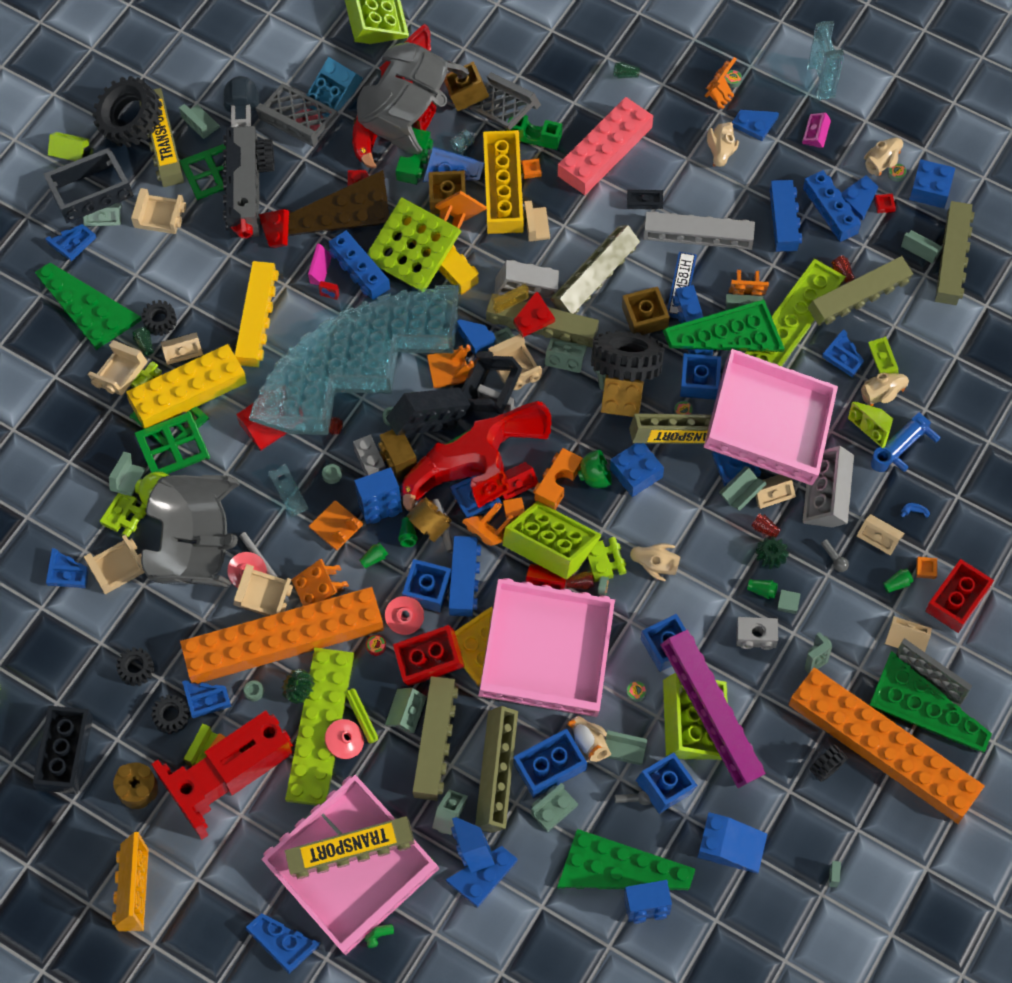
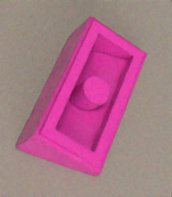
M826 112L810 114L802 141L803 144L819 148L824 147L831 122Z
M321 244L316 245L309 268L308 277L310 284L319 285L320 281H325L332 256Z

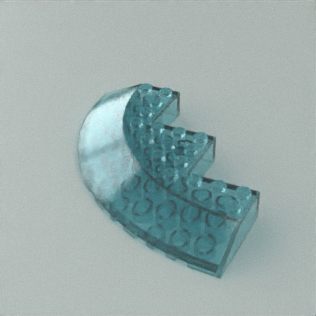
M459 285L435 286L434 289L426 290L424 287L423 289L418 288V291L411 292L403 290L397 295L392 296L389 293L379 296L377 300L369 303L364 301L357 308L353 309V307L343 310L338 317L332 320L330 318L318 325V329L312 333H306L299 339V343L295 347H290L288 354L285 357H281L274 365L275 369L266 377V382L261 386L259 396L254 401L249 417L250 421L289 434L328 435L336 392L392 394L398 352L454 353L458 321Z

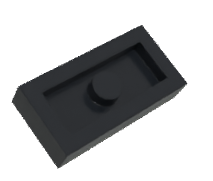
M627 189V209H663V190Z

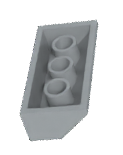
M841 446L824 450L819 476L813 485L806 484L803 513L804 524L825 527L848 524L854 455Z

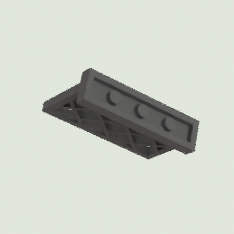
M490 72L487 76L488 82L485 84L487 91L492 88L493 92L488 93L489 97L482 100L481 104L476 106L473 104L468 106L467 109L511 130L531 108L537 110L541 104L534 92ZM503 94L502 98L496 99V96ZM492 98V101L485 102L486 99ZM514 100V103L507 104V101ZM503 103V106L496 108L497 104ZM525 105L522 109L518 110L519 106ZM492 106L490 110L484 111L485 108ZM514 108V111L506 113L507 110ZM502 112V115L495 117L496 113ZM513 117L509 123L506 122V119Z
M283 83L264 104L259 103L256 107L260 120L312 147L318 143L317 138L338 115L336 110ZM286 91L290 96L280 97L279 95ZM302 99L303 103L293 104V100ZM291 101V105L281 107V102ZM271 104H279L278 108H269ZM313 105L317 107V110L307 111L306 108ZM304 107L305 112L295 114L294 109ZM292 110L293 113L287 116L282 114V112ZM322 113H330L326 118H321L320 116ZM318 114L319 119L308 120V116ZM306 117V122H296L297 118ZM320 124L316 131L310 129L311 125Z
M903 639L897 650V657L904 663L906 662L911 666V669L920 676H923L945 694L950 701L960 707L969 695L968 693L972 685L907 639Z

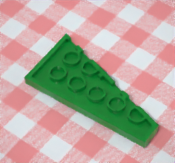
M48 263L35 272L38 279L96 350L142 321L141 316L52 263Z
M764 299L663 330L670 348L733 349L783 352L785 350Z
M890 652L869 706L971 749L985 753L992 733L962 711V708L950 701L945 694L923 676H920L911 669V666L906 662L904 663L895 653Z
M577 829L557 889H625L628 886L667 880L669 890H689L695 868Z

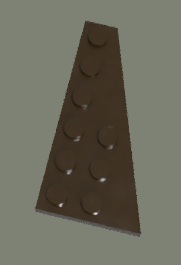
M384 170L289 213L288 236L385 224L390 216Z

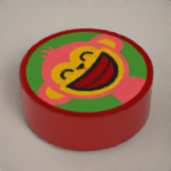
M380 635L370 636L366 641L367 651L374 656L383 654L386 650L385 639Z

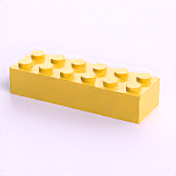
M519 130L483 132L487 233H523Z
M227 344L128 390L126 393L131 407L143 428L146 429L177 417L247 382L243 368Z

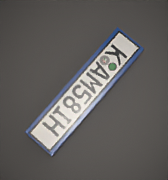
M679 252L667 308L671 318L678 319L677 313L679 311L677 307H674L672 297L675 296L676 288L691 285L696 254Z

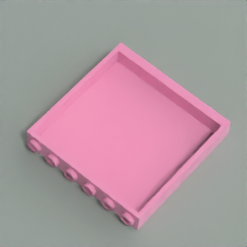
M731 349L725 362L704 448L813 485L819 476L838 386Z
M509 578L498 579L478 696L597 717L600 711L615 600L610 599L608 596H591L587 592L575 593L569 589H552L548 585L536 586L530 582H514Z
M356 775L347 777L342 782L341 788L330 792L326 797L327 800L322 805H316L311 810L310 816L299 820L295 825L296 828L291 833H285L279 839L280 843L275 847L272 846L267 849L263 854L264 857L261 859L345 955L439 870L438 865L414 840L415 844L410 845L411 848L407 850H390L388 855L378 857V854L370 856V859L364 862H358V860L351 861L349 866L342 868L333 866L325 873L317 874V871L309 873V877L297 879V877L290 875L285 850L338 835L321 816L323 813L343 834L395 819Z

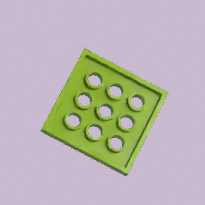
M401 197L367 255L381 270L424 293L460 235L461 230ZM410 217L412 219L411 223L405 226L404 220ZM425 225V232L418 233L419 227ZM402 233V238L399 241H395V235ZM437 233H440V239L438 241H433V236ZM416 241L415 248L409 249V243ZM392 248V254L386 257L385 251ZM426 249H431V254L428 257H423V252ZM406 256V263L399 264L400 258ZM421 264V270L415 273L414 267Z

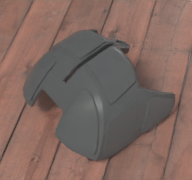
M405 42L390 47L383 54L381 59L390 62L377 85H368L362 88L357 100L358 121L377 136L391 141L392 144L411 154H420L423 149L418 144L411 125L421 117L431 102L437 107L446 105L447 97L439 89L445 80L447 70L457 74L458 79L467 77L469 72L467 68L444 60L420 45ZM397 75V76H400V77H404V78L410 79L413 83H410V82H408V81H406V80L397 78V77H395V76Z
M226 475L165 476L158 480L149 495L146 514L162 522L160 550L156 552L145 549L142 550L141 565L149 580L161 584H200L228 588L231 585V582L225 577L217 575L223 565L226 550L234 548L238 541L236 535L227 534L226 515L221 500L234 488L240 486L237 479ZM177 539L197 542L195 544L178 542Z

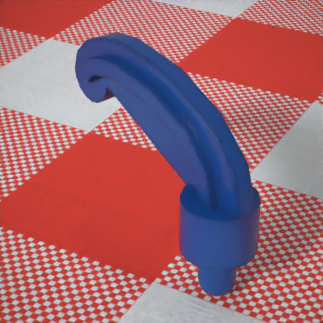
M908 503L901 510L902 517L908 515L910 511L924 513L925 517L930 515L927 508L915 503Z

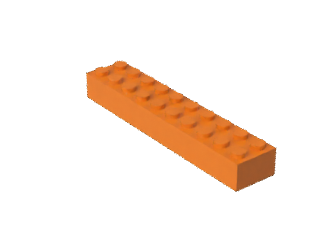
M369 587L182 640L180 643L191 683L199 684L314 651V648H324L384 631L373 588Z
M815 667L790 699L789 706L957 824H959L985 787L978 780Z

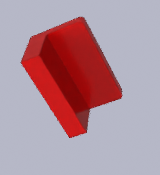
M524 462L505 471L504 473L507 477L505 479L508 481L509 491L503 494L502 497L504 500H508L535 487L539 482L533 467Z
M530 564L526 576V582H530L533 585H548L552 589H565L566 579L540 565Z

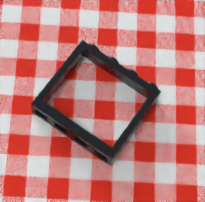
M110 147L43 174L66 223L134 196L130 184ZM113 166L121 181L120 183L66 205L64 204L57 188Z

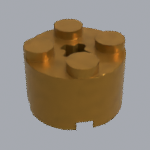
M425 497L419 501L406 517L423 534H428L430 536L429 539L435 542L447 530L452 520L446 514L437 511L438 506Z
M134 762L119 767L114 777L113 786L123 804L131 809H142L148 806L152 800L154 801L158 794V782L148 766Z

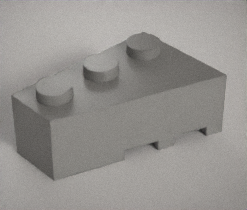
M506 260L495 277V294H512V297H518V294H529V298H531L535 292H538L542 298H551L558 290L559 271L549 267L544 268L534 264Z

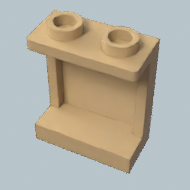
M140 188L131 217L133 226L139 229L176 234L177 229L181 227V215L186 210V202H184L182 195H178L177 199L149 195L147 189Z
M521 334L488 348V352H493V356H513L523 368L514 390H519L525 384L534 383L542 377V368L535 363L525 346L524 337L522 338ZM496 370L505 384L510 371Z
M113 340L109 345L113 354L97 374L89 372L88 376L96 388L100 389L102 387L111 394L116 393L122 396L148 361L140 350Z
M126 535L122 536V542L94 557L91 553L84 556L88 567L104 594L145 573L141 565L142 554L137 555L135 542L132 538L128 540Z
M246 564L233 605L265 616L284 612L287 606L284 603L285 597H290L293 585H290L291 579L287 578V580L256 571L253 570L254 566Z

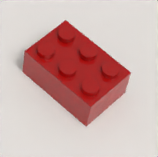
M960 559L930 600L925 612L959 633L990 590L994 580Z
M449 625L393 644L402 680L408 686L429 680L431 676L438 677L465 667L455 631Z

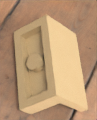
M525 201V218L529 241L550 239L546 207L533 208L532 201Z
M197 332L161 342L167 365L203 355Z
M780 474L764 479L763 481L766 482V485L755 495L760 509L796 497L792 479Z
M870 514L865 519L857 537L891 555L905 533Z
M893 616L885 644L899 648L905 638L925 652L932 628Z

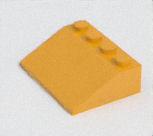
M134 832L120 844V851H117L116 854L119 871L115 872V883L118 884V887L113 896L116 912L112 914V924L115 925L118 931H144L149 849L139 832Z

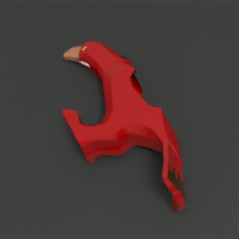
M423 24L405 42L420 45L431 51V34L428 26ZM385 61L379 67L381 78L390 64L388 61ZM397 75L395 76V77H397V78L406 80L404 77H400V76H397ZM431 102L421 117L413 123L415 129L426 131L436 113L435 104ZM357 115L353 119V150L360 162H363L366 167L373 169L377 167L372 157V150L377 135L365 128L358 121Z
M542 401L528 403L494 418L475 421L472 429L453 443L446 445L436 443L426 456H423L404 477L401 485V496L405 509L410 512L416 501L435 486L443 482L470 476H476L471 479L470 486L478 508L508 492L509 484L505 479L507 477L504 473L502 457L498 451L499 445L509 437L548 439L552 425L549 408Z

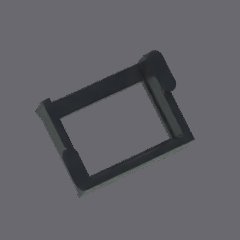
M479 351L476 354L474 367L471 368L461 389L471 404L467 411L503 414L523 370L513 356H493V352ZM490 370L510 371L496 403L490 399L477 398V389L480 384H484Z

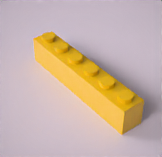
M410 217L406 218L404 225H409L412 219ZM420 226L418 233L425 232L426 226ZM440 233L435 234L432 240L438 241L441 237ZM453 244L438 270L462 295L479 283V272L474 266H470L463 254H459ZM426 249L423 254L428 257L431 254V249Z
M252 262L235 357L241 366L259 368L260 361H263L264 358L262 347L267 342L265 331L269 329L270 318H268V315L272 313L273 309L271 299L275 297L276 293L274 283L278 281L279 276L274 263Z

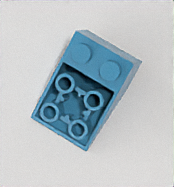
M328 57L306 95L338 112L355 93L363 78ZM309 106L312 109L317 110L316 106ZM322 113V115L328 117L330 113Z

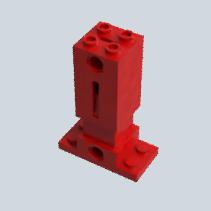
M265 710L204 751L206 757L188 770L182 766L172 773L166 763L162 765L159 760L152 763L157 776L201 840L208 836L206 831L208 825L203 815L211 810L209 806L211 803L227 792L234 795L293 754L291 738L285 730H281L280 723L274 714L269 715Z

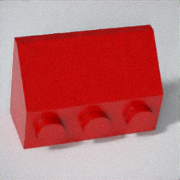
M283 383L236 414L239 425L260 451L307 420L296 399Z

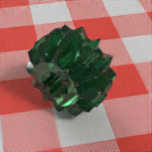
M772 536L771 540L765 537L763 542L760 541L758 543L755 553L758 555L757 561H762V567L769 565L771 570L773 565L776 568H780L781 564L786 563L789 552L787 551V544H782V538L776 541L775 536Z
M302 669L292 670L290 674H286V680L282 681L284 683L281 687L283 691L282 696L292 703H304L306 698H310L309 694L314 692L312 690V687L315 685L313 682L314 677Z

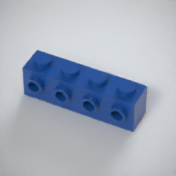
M824 170L805 178L804 191L839 242L857 235L861 221L852 212L850 204L845 202L840 190L836 189L831 177L827 176Z
M793 180L771 181L769 192L776 252L798 251L799 244H802V233L798 232L800 217H797L799 204L795 202L797 188L793 186Z
M347 230L329 241L330 249L328 251L333 259L336 258L344 271H348L352 281L360 285V289L365 296L368 295L374 300L390 289L387 276Z
M694 285L676 288L675 296L672 299L674 307H677L679 311L677 313L679 323L702 318L703 313ZM688 349V353L712 356L713 350Z
M454 536L449 616L473 617V610H477L478 598H474V595L479 590V580H476V574H480V562H477V556H481V544H478L477 537Z

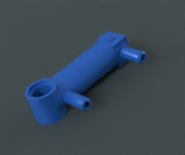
M918 412L886 442L884 448L879 447L874 451L871 467L877 472H885L890 464L894 463L900 470L905 472L909 467L898 457L924 434L934 442H938L940 436L930 428L931 422Z

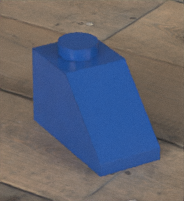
M461 319L457 321V331L466 345H470V351L475 358L479 351L488 352V348L494 346L495 335L485 325Z

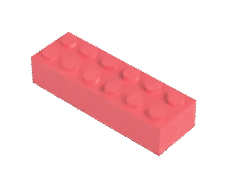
M625 97L558 164V177L583 195H586L650 131L653 124V115Z

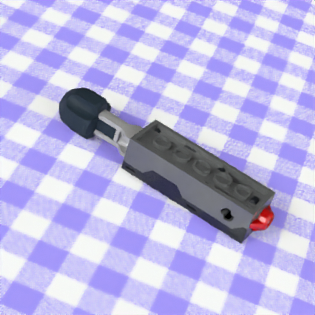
M243 76L234 77L227 82L223 100L224 108L231 112V127H226V135H223L224 146H226V150H223L224 161L226 160V165H223V172L226 175V180H223V188L226 195H223V203L226 209L223 210V219L226 231L230 232L231 238L260 236L258 139L255 126H251V111H255L259 104V92L254 82L248 77Z

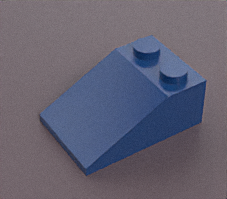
M709 812L698 858L758 874L767 833L732 818Z

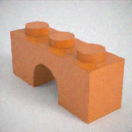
M562 448L560 453H556L552 460L551 468L545 470L543 474L544 479L541 483H537L534 488L535 501L556 510L564 497V488L558 485L556 480L564 477L574 481L578 470L581 469L580 463L583 458Z

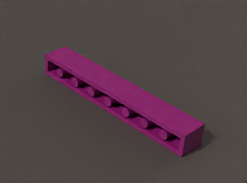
M685 630L668 638L661 646L737 788L765 775L762 763L756 757L753 746L748 742L742 726L734 716L733 709L728 705L723 691L715 681L714 674L709 670L703 654L696 646L694 637L688 630Z

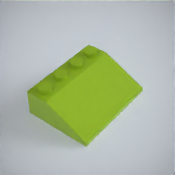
M345 0L355 42L374 44L409 37L400 0Z
M537 501L505 527L502 545L567 580L579 569L601 538V534Z
M674 673L663 679L666 757L674 752L678 759L722 760L677 674ZM715 680L727 701V682Z

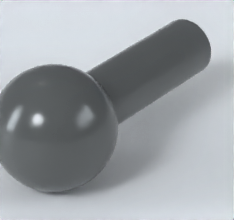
M827 539L821 542L822 547L834 561V569L838 572H845L849 567L848 560L840 557Z
M640 790L637 794L614 795L615 803L639 802L642 805H649L651 803L648 794L644 790Z

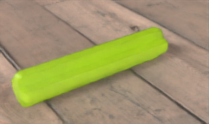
M353 688L346 691V697L368 743L376 742L378 735L356 690Z

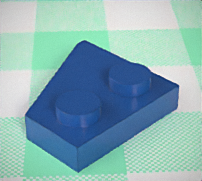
M740 110L732 121L733 127L763 141L777 120L779 113Z
M866 175L841 193L845 202L850 204L851 210L861 220H864L877 193L878 186Z
M81 224L71 230L62 231V235L53 238L49 236L45 240L55 250L72 261L97 237L95 233Z
M844 329L822 355V358L852 378L864 364L863 358L857 353L855 345L850 342Z
M52 548L46 579L47 586L86 588L89 574L88 567L75 562L71 557L65 556L57 549Z
M182 681L193 719L232 707L226 686H211L207 683L195 684L189 683V681Z

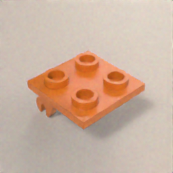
M735 57L730 62L727 60L714 75V79L706 87L708 91L704 96L707 98L710 95L720 109H724V105L734 97L725 79V75L737 60Z
M462 191L435 204V208L440 210L439 218L447 221L450 214L453 216L452 225L459 229L462 222L486 210L485 205Z
M737 270L736 280H731L729 293H733V295L751 294V296H762L766 294L769 282L759 281V271H755V281H742L741 270Z
M467 344L466 348H463L461 345L457 350L427 355L434 389L465 383L470 369L474 367L473 361L470 360L469 364L466 363L467 352L471 350L470 345Z
M335 500L309 525V528L337 551L363 526V523Z
M496 503L484 517L478 515L466 518L462 523L467 526L470 532L481 537L483 543L492 546L503 543L505 527L515 520L516 516L514 514L510 515L496 530L489 524L502 506V504Z
M319 559L291 579L303 606L327 600L336 594L337 591L344 590L343 587H349L347 581L341 583L332 582L329 575L337 574L336 570L341 571L340 565L325 566L323 560Z

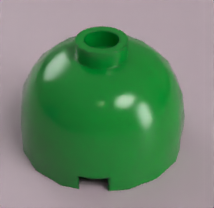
M595 450L586 454L580 463L581 470H578L581 481L585 480L588 486L596 489L612 485L611 473L606 467L608 463L601 450Z

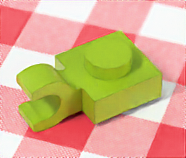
M152 361L145 370L140 371L130 386L135 388L154 379L153 377L159 376L162 370L157 368L158 364Z

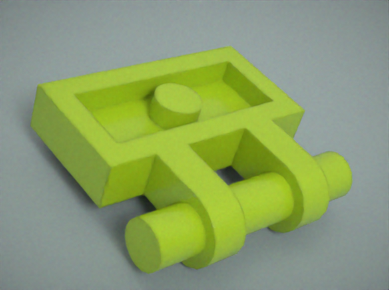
M118 493L101 518L100 523L115 532H118L121 526L124 527L125 530L122 535H126L129 538L131 533L136 531V525L140 519L145 517L147 506L142 503L140 507L135 506L138 502L137 498ZM131 512L134 514V516L130 521L126 520V518Z
M616 537L608 539L610 544L608 547L604 546L603 540L598 541L587 556L594 582H599L602 576L609 577V579L613 578V570L618 569L619 575L627 573L625 569L626 562L621 556V547L617 543ZM613 554L615 561L609 562L608 555Z

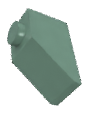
M449 789L437 807L432 828L440 833L452 835L451 827H454L452 818L457 817L460 819L468 796Z

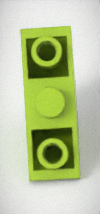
M852 402L848 419L881 448H884L893 418L880 408Z

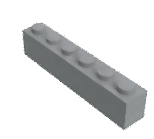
M656 211L646 212L644 240L752 250L755 222L732 220L730 218L720 219L710 216L666 214Z

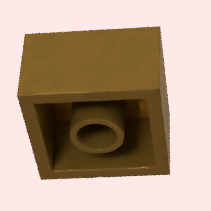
M474 61L463 66L469 72L467 77L463 79H458L457 74L453 72L446 74L444 82L457 111L489 97Z
M465 171L429 172L430 213L440 214V210L435 208V204L459 191L466 194Z
M658 286L623 295L622 309L631 333L636 334L639 332L641 335L668 328L670 317Z
M606 374L601 412L629 417L639 414L644 381L639 379L634 382L629 379L622 381L616 377L609 378V375Z
M392 429L379 435L380 443L378 445L383 462H387V468H392L398 483L404 480L408 472L417 464V459L406 436H397Z

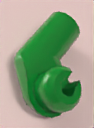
M387 924L374 927L365 936L367 947H376L378 945L377 939L380 936L394 934L393 925Z

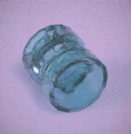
M463 129L459 132L458 136L450 139V144L457 153L461 154L467 146L470 147L474 144V138L469 131Z

